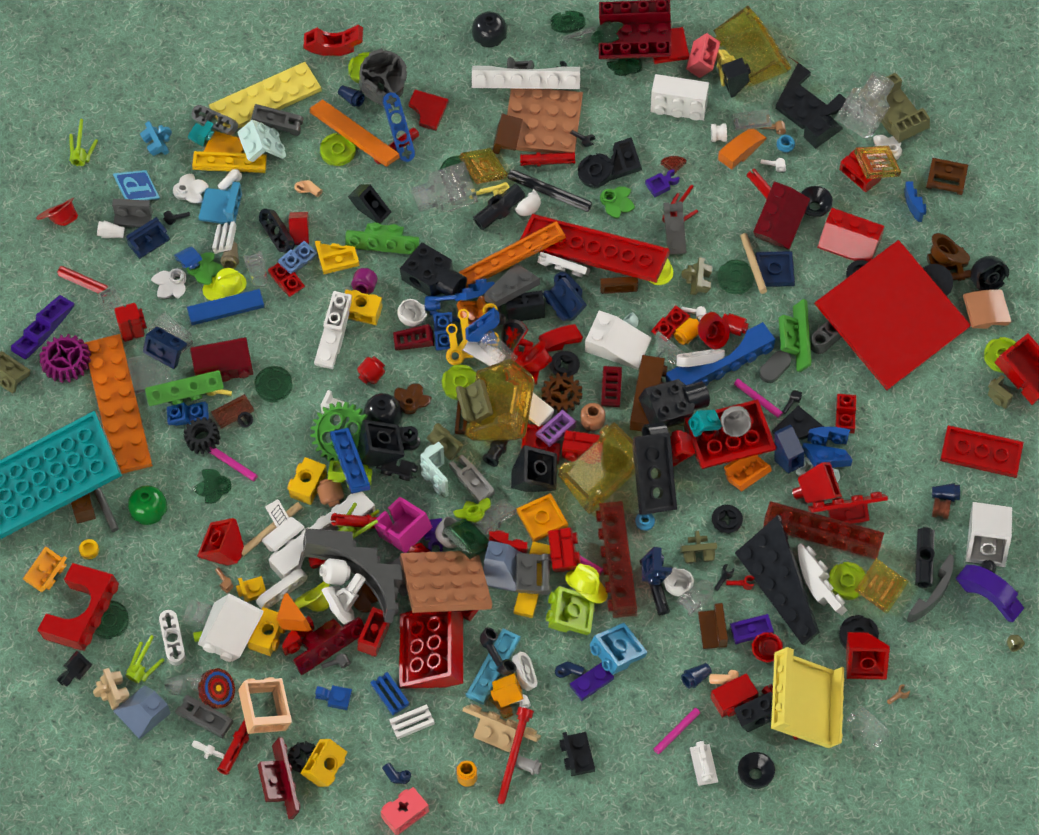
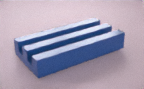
M388 672L384 673L382 677L379 676L376 681L370 682L392 716L409 706L408 700ZM385 680L389 682L393 690L401 699V701L403 702L402 705L399 703V701L394 696L390 688L387 686ZM379 684L382 685L397 708L394 709L378 687Z

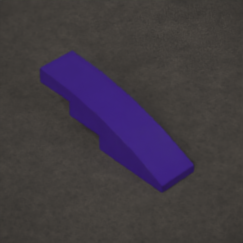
M61 295L56 297L36 314V320L23 330V336L11 345V351L26 360L49 338L73 309L75 303Z

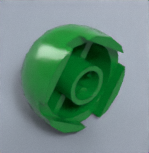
M151 485L141 486L131 493L128 499V510L132 519L143 525H152L159 522L162 516L166 514L167 500L163 492L157 487Z

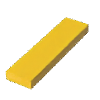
M194 151L192 169L207 171H231L237 169L239 172L266 173L267 154H262L254 162H251L247 159L245 153Z
M532 542L529 554L542 555L551 553L550 545ZM537 563V586H542L541 563ZM518 593L513 611L514 614L533 618L539 594Z

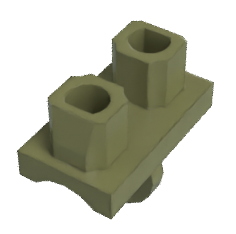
M699 257L697 263L688 265L687 269L682 270V278L686 279V283H691V295H696L698 292L707 293L711 289V281L703 279V276L709 278L712 273V266L704 263L705 258Z
M439 423L434 425L432 432L426 438L433 445L440 442L444 447V456L449 461L453 460L463 447V444L456 440L450 434V431Z
M695 531V537H688V543L695 542V545L681 546L680 553H683L685 563H695V552L701 551L703 552V562L714 561L717 543L701 544V542L708 541L707 536H700L699 531Z

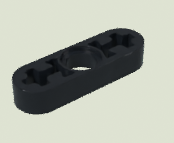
M262 209L259 213V221L277 250L283 253H287L290 249L293 250L295 246L294 239L276 211ZM276 226H278L279 233L277 235H275L274 233Z

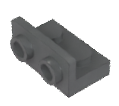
M113 199L114 224L124 227H141L152 220L153 212L150 200Z

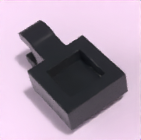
M76 651L64 664L67 671L62 673L57 678V681L62 686L65 685L67 687L74 677L80 680L92 664L79 651Z

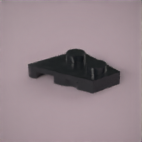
M632 137L615 142L613 155L611 156L614 166V174L611 180L642 171Z

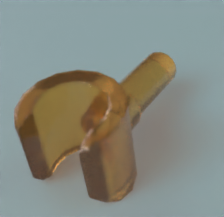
M492 696L489 698V701L497 707L503 719L513 716V710L510 705L501 708L498 701L494 702Z

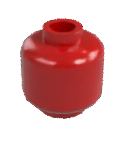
M375 356L372 358L366 357L357 368L360 374L358 378L366 385L368 383L376 384L385 374V365Z

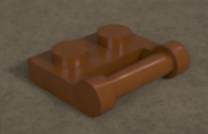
M932 158L926 188H936L962 195L969 165ZM934 178H938V179H943V180L958 182V183H959V186H958V185H953V184H948V183H943V182H938V181H933V179H934Z

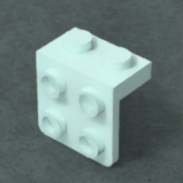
M251 120L237 132L249 161L254 162L264 152L282 159L286 157L285 147L281 143L279 132L275 128H270L261 122Z
M437 442L434 445H429L420 455L421 475L426 481H431L437 494L447 497L449 495L448 480L438 469L444 464V447L440 442Z

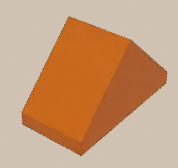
M284 594L276 618L280 627L283 630L310 631L311 627L305 616L289 594Z

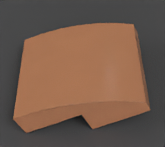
M982 290L963 295L972 328L988 329L991 325L1007 326L1011 323L1002 290Z

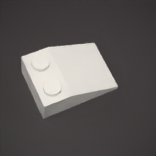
M599 310L585 340V352L638 370L642 355H645L651 337L619 317Z

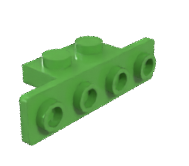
M374 222L367 223L365 232L347 230L345 246H353L355 249L411 255L419 246L420 238L403 236L404 227L395 224L381 225Z
M802 299L793 306V317L784 314L779 317L781 351L796 355V369L798 372H802L811 366L812 361L808 304L806 299Z
M214 371L146 387L145 392L149 406L172 402V405L184 403L183 399L191 398V401L202 399V395L205 393L221 390L224 386L220 371Z

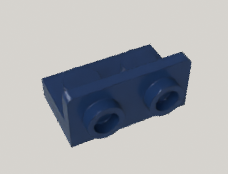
M566 277L561 278L551 290L542 293L546 298V302L556 311L557 317L563 321L574 320L587 306Z
M155 327L146 334L143 353L175 369L178 366L181 351L187 347V343L166 332L164 329Z
M653 547L642 558V581L648 582L651 585L660 584L672 573V568L662 567L664 555L662 554L661 547Z

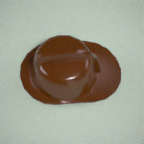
M935 233L932 236L933 245L930 252L934 259L941 264L950 265L954 261L957 263H968L970 261L969 254L948 236L941 233Z

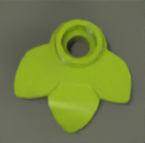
M489 498L481 500L478 504L466 501L463 509L455 510L453 513L456 518L478 522L484 517L485 511L490 508L491 502Z

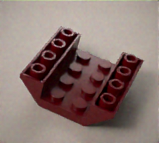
M670 0L599 2V59L671 57Z

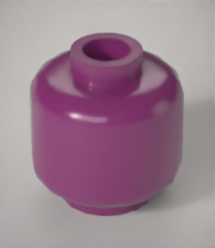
M368 268L358 269L354 273L351 282L352 289L364 294H371L378 280L377 275Z

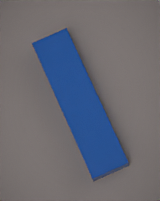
M260 289L188 306L187 310L191 325H196L265 307Z
M349 428L331 431L330 437L351 494L370 490L369 480Z

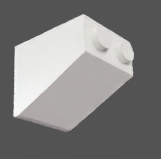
M973 502L969 521L966 562L982 564L985 560H992L996 566L1005 567L1012 537V507Z
M227 594L214 602L198 645L202 646L206 652L216 653L220 655L221 659L233 662L240 658L264 611L231 594Z

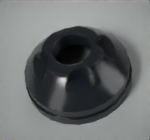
M810 186L801 192L810 198L805 211L806 215L821 217L830 211L833 199L827 189L821 186ZM818 203L820 209L812 210L810 204Z
M748 753L741 758L738 764L739 779L749 788H764L774 778V763L764 753ZM758 769L762 774L761 778H751L750 771Z

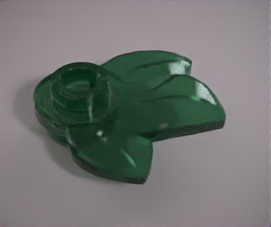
M604 22L591 36V42L599 46V43L617 41L619 37L616 33L624 26L623 23Z
M618 58L617 61L607 62L608 68L618 76H626L630 73L636 74L642 70V64L638 58Z
M203 469L202 476L204 481L193 487V491L199 496L205 497L206 504L218 502L222 495L227 494L231 490L232 483L229 478L221 476L217 470ZM221 484L226 485V486L223 487V488H219V486H220Z

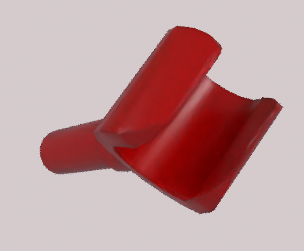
M748 575L744 580H726V585H739L746 590H751L754 584H748L747 581L752 582L755 578Z

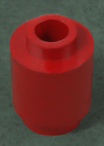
M724 313L722 319L729 326L731 334L740 337L742 333L746 334L749 323H746V318L731 313L729 315Z

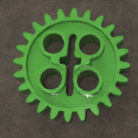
M337 402L336 407L333 403H330V409L323 407L324 414L317 412L319 420L313 419L317 425L311 427L312 430H315V433L311 434L310 437H316L312 444H318L316 452L323 451L321 457L328 455V462L332 461L333 458L334 461H339L332 441L330 443L326 441L327 433L345 428L350 430L351 425L356 423L358 430L356 433L351 432L356 448L358 447L362 421L368 415H361L362 408L355 410V404H352L349 408V402H345L343 407L341 402ZM336 415H339L341 418V422L338 425H335L333 421Z

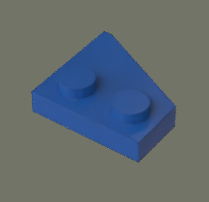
M803 443L802 445L804 454L814 467L822 462H830L832 468L852 465L853 459L845 449Z

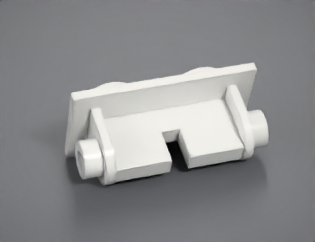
M699 741L695 747H690L698 786L718 783L710 744H704V741Z

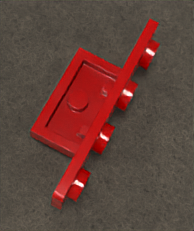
M872 492L870 496L854 495L849 500L835 498L832 499L831 503L817 501L813 502L812 506H808V510L811 513L828 510L831 527L870 521L867 504L887 501L888 496L882 494V492Z

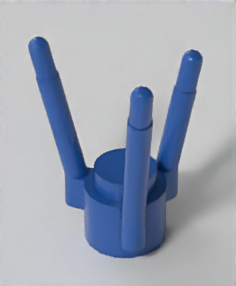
M426 296L425 311H430V315L441 313L437 312V309L441 310V301L453 300L457 296ZM452 316V321L460 322L459 318Z

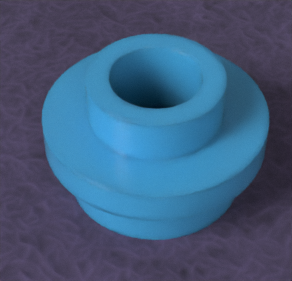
M782 135L777 140V148L782 152H790L795 147V141L790 135Z
M638 514L635 524L640 530L648 531L653 528L655 519L652 514ZM642 519H648V522H642Z

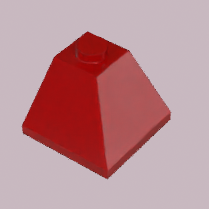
M230 518L211 522L197 557L226 566L237 564L242 557L241 553L244 548L237 520Z
M848 632L846 679L887 680L890 646L869 633Z

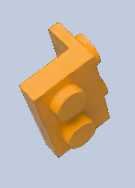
M45 546L23 577V580L40 592H43L46 588L50 590L56 581L53 579L57 573L61 574L67 564L64 562L67 557H60Z

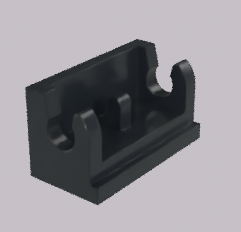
M542 290L525 292L505 303L508 320L526 321L545 318Z

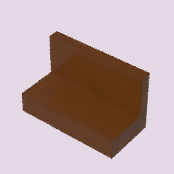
M502 113L492 153L499 154L501 147L516 151L523 119Z
M716 603L714 610L699 611L698 617L703 649L727 647L728 637L723 603Z

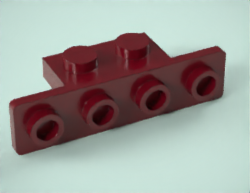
M357 617L343 627L333 618L301 639L307 651L293 660L298 672L304 675L358 639L364 628L361 618Z
M278 737L272 745L275 761H260L257 766L265 802L284 801L288 819H294L300 812V802L297 800L296 784L292 779V766L287 757V745L284 744L283 737Z

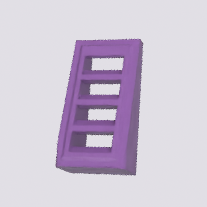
M561 410L538 430L535 435L550 447L564 437L565 430L572 431L575 429L576 421L564 410ZM549 430H553L556 434L554 435ZM547 433L551 437V439L549 440L543 434Z

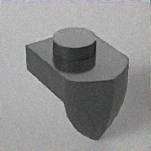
M509 57L507 59V68L534 69V63L532 60L515 61L512 57Z

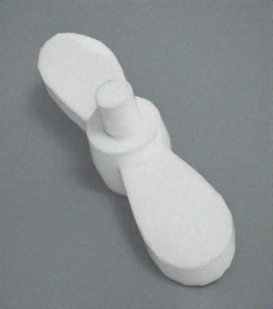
M193 741L192 743L194 748L205 752L204 758L206 759L211 755L222 759L224 757L223 753L215 751V748L211 745L205 746L198 741Z

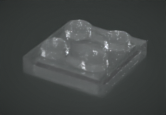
M147 354L126 359L136 394L144 393L146 387L172 381L168 366Z

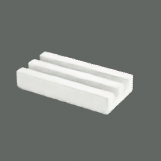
M234 221L230 225L224 223L223 227L221 224L217 225L212 246L214 253L232 250L237 227Z
M427 704L389 719L397 739L435 724ZM428 718V720L425 721V722H422V723H420V724H417V725H415V726H413V727H410V728H408V729H405V730H403V731H400V732L398 731V730L401 729V728H404V727H406V726L412 725V724H414V723H416V722H419V721H421V720H424V719Z

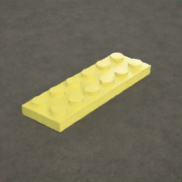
M303 62L209 104V109L236 120L239 129L251 121L255 104L281 110L321 92L322 89L306 62ZM225 122L223 123V126L227 128L231 127L230 124H227Z

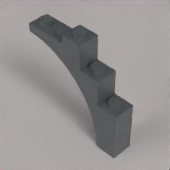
M305 528L303 556L319 558L325 561L329 558L345 560L353 574L359 573L365 577L364 583L370 587L380 603L384 622L392 623L394 615L398 614L399 608L395 600L397 599L400 585H404L405 575L401 573V565L380 563V557L377 556V548L356 547V540H353V532Z

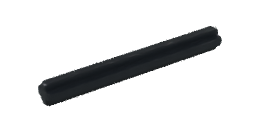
M511 169L508 173L509 180L535 189L538 192L584 211H589L592 207V202L519 171Z

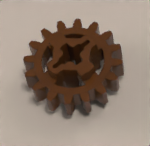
M565 372L563 376L556 373V378L549 376L550 382L544 381L545 387L541 388L543 393L542 400H545L553 409H557V413L561 410L568 413L569 408L574 411V404L580 405L579 399L583 397L581 393L582 386H579V380L573 381V375L568 378Z

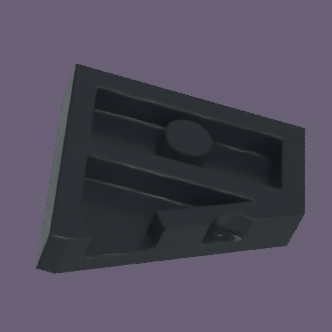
M798 405L772 430V433L775 435V432L779 429L791 425L798 439L803 440L808 438L810 429L824 426Z

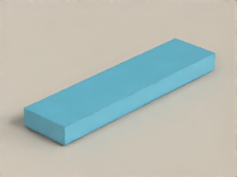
M504 628L494 643L502 660L510 659L521 639L520 636ZM490 654L487 655L466 693V697L482 705L485 704L491 693L490 691L493 689L492 682L498 680L501 675L496 670L497 666Z

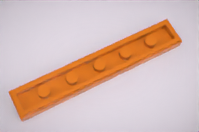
M323 99L310 108L312 115L387 167L399 159L397 151Z
M555 221L458 273L467 277L466 288H469L468 284H476L475 280L488 279L565 239V234L558 222Z

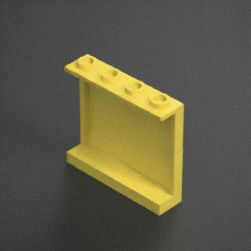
M789 647L775 652L771 729L826 748L841 744L843 736L844 667L832 670L793 656L794 649Z

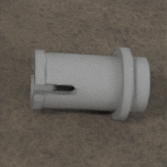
M518 755L515 768L531 772V775H538L542 767V763L536 759L534 761Z

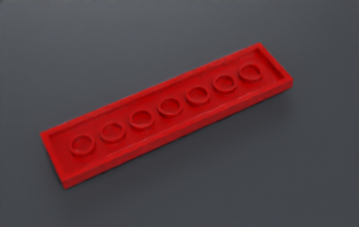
M536 214L531 215L520 238L521 240L557 221L566 238L540 252L657 283L670 254L669 248Z

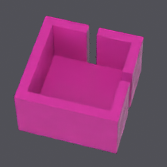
M399 497L388 507L394 524L388 512L384 511L375 519L378 520V523L374 525L380 538L393 544L394 547L404 553H407L412 545H415L433 528L427 514L402 497Z

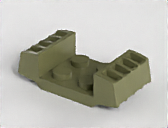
M893 73L864 87L862 94L888 133L900 143L929 129L930 117L924 108L917 110L901 90L902 79L896 73Z

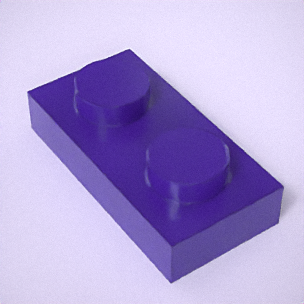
M768 614L730 623L729 626L735 644L754 640L757 635L764 632L774 633Z
M601 662L571 682L570 687L579 699L583 701L613 681L614 676L610 671L604 670Z

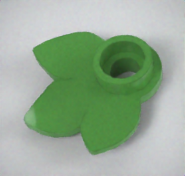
M620 186L614 190L606 189L601 193L600 202L605 206L608 215L618 219L621 212L627 213L635 209L633 202L628 198L631 189Z
M206 252L200 255L202 260L199 261L200 265L197 266V269L193 268L190 270L188 267L186 268L189 275L195 276L196 281L204 285L212 284V277H216L217 273L224 269L222 265L213 261L215 258L214 253Z

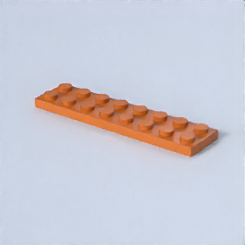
M121 334L85 342L91 353V356H88L91 362L88 364L103 428L121 473L153 466Z

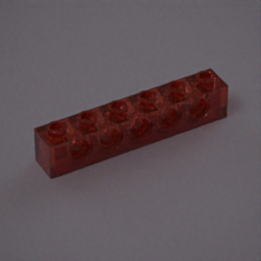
M623 501L599 503V511H596V521L601 524V528H598L599 540H603L600 552L601 558L605 557L606 564H603V574L608 577V581L605 582L606 594L610 593V599L607 600L608 611H612L613 618L637 616V603ZM613 522L615 525L609 526L607 523ZM610 540H616V541H618V542L615 543V544H612V543H610L609 541H610ZM614 557H617V558H619L620 560H619V561H613V560H611V559L614 558ZM620 575V576H622L623 578H622V579H615L614 576ZM623 593L625 596L618 597L616 594Z
M772 501L769 502L764 526L777 515H780L784 531L787 535L872 559H878L884 532Z

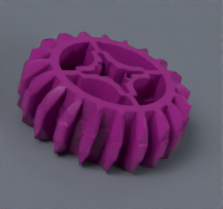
M60 334V338L56 339L53 337V342L47 341V346H42L39 361L42 371L46 373L48 378L52 377L55 382L58 379L61 383L65 379L69 383L71 378L78 380L77 375L84 376V370L89 368L88 363L91 362V359L88 356H91V353L88 350V345L82 339L78 340L76 335L71 338L69 334L66 337Z

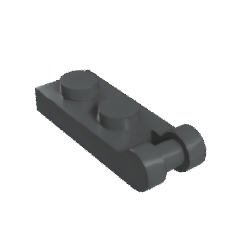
M255 104L251 120L298 136L300 135V125L303 124L304 118L297 114Z
M682 201L676 202V204L663 203L667 248L670 250L669 255L685 254L687 252ZM677 211V217H670V212Z
M185 695L182 705L178 706L175 710L178 716L186 718L222 739L233 724V719L189 695ZM190 706L194 707L191 712L188 711Z

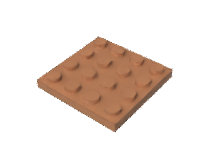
M511 88L507 115L523 119L516 150L541 153L575 152L577 137L570 134V132L574 130L578 133L583 92Z
M478 550L400 554V562L405 575V583L413 613L492 609V600Z

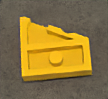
M315 241L323 275L360 266L355 247L341 246L335 243L327 245L321 244V241Z

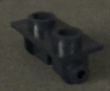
M402 459L400 466H397L398 460L376 467V469L381 470V474L392 476V473L399 475V479L410 481V478L415 479L417 477L413 476V472H417L418 465Z

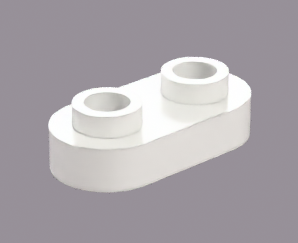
M519 652L513 656L512 662L516 665L517 669L515 672L521 688L530 691L537 686V678L529 656L524 652Z

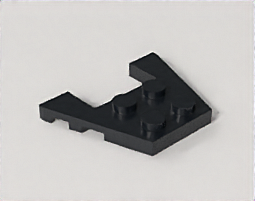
M798 63L776 103L775 109L801 129H804L805 125L817 116H833L838 111L851 107L852 103L840 93L830 103L825 104L805 89L801 84L811 75V72Z

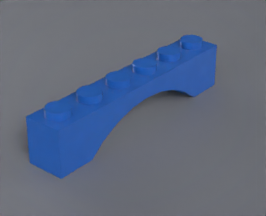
M762 322L747 330L740 345L725 358L705 365L692 367L678 366L666 373V382L679 379L685 385L702 381L707 386L709 382L714 379H721L729 371H736L741 365L755 361L762 354L770 353L774 348L775 338Z

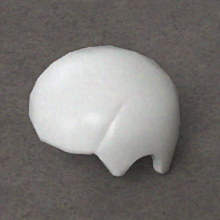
M533 189L532 193H528V197L523 199L517 207H514L516 213L520 216L534 214L541 205L540 196Z
M414 299L404 300L399 305L397 311L399 320L405 326L410 327L420 325L427 316L425 306Z
M673 568L672 573L663 581V584L670 594L682 596L692 590L694 578L685 569Z

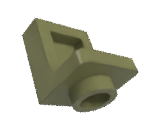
M1001 375L998 379L994 378L990 382L988 396L992 398L996 405L1006 409L1011 404L1013 395L1001 387L1005 378Z

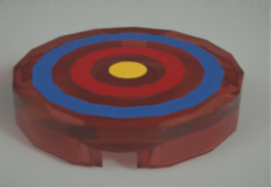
M220 668L210 669L202 674L201 682L198 684L199 696L202 702L213 709L228 706L235 695V684L231 675Z

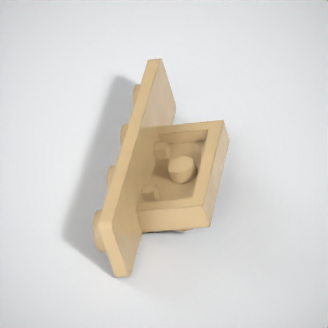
M475 704L463 707V712L480 718L474 738L510 753L518 722L511 719L503 720L495 712L489 711V713L481 710L482 707ZM526 727L523 737L537 742L540 740L541 735L537 734V730Z

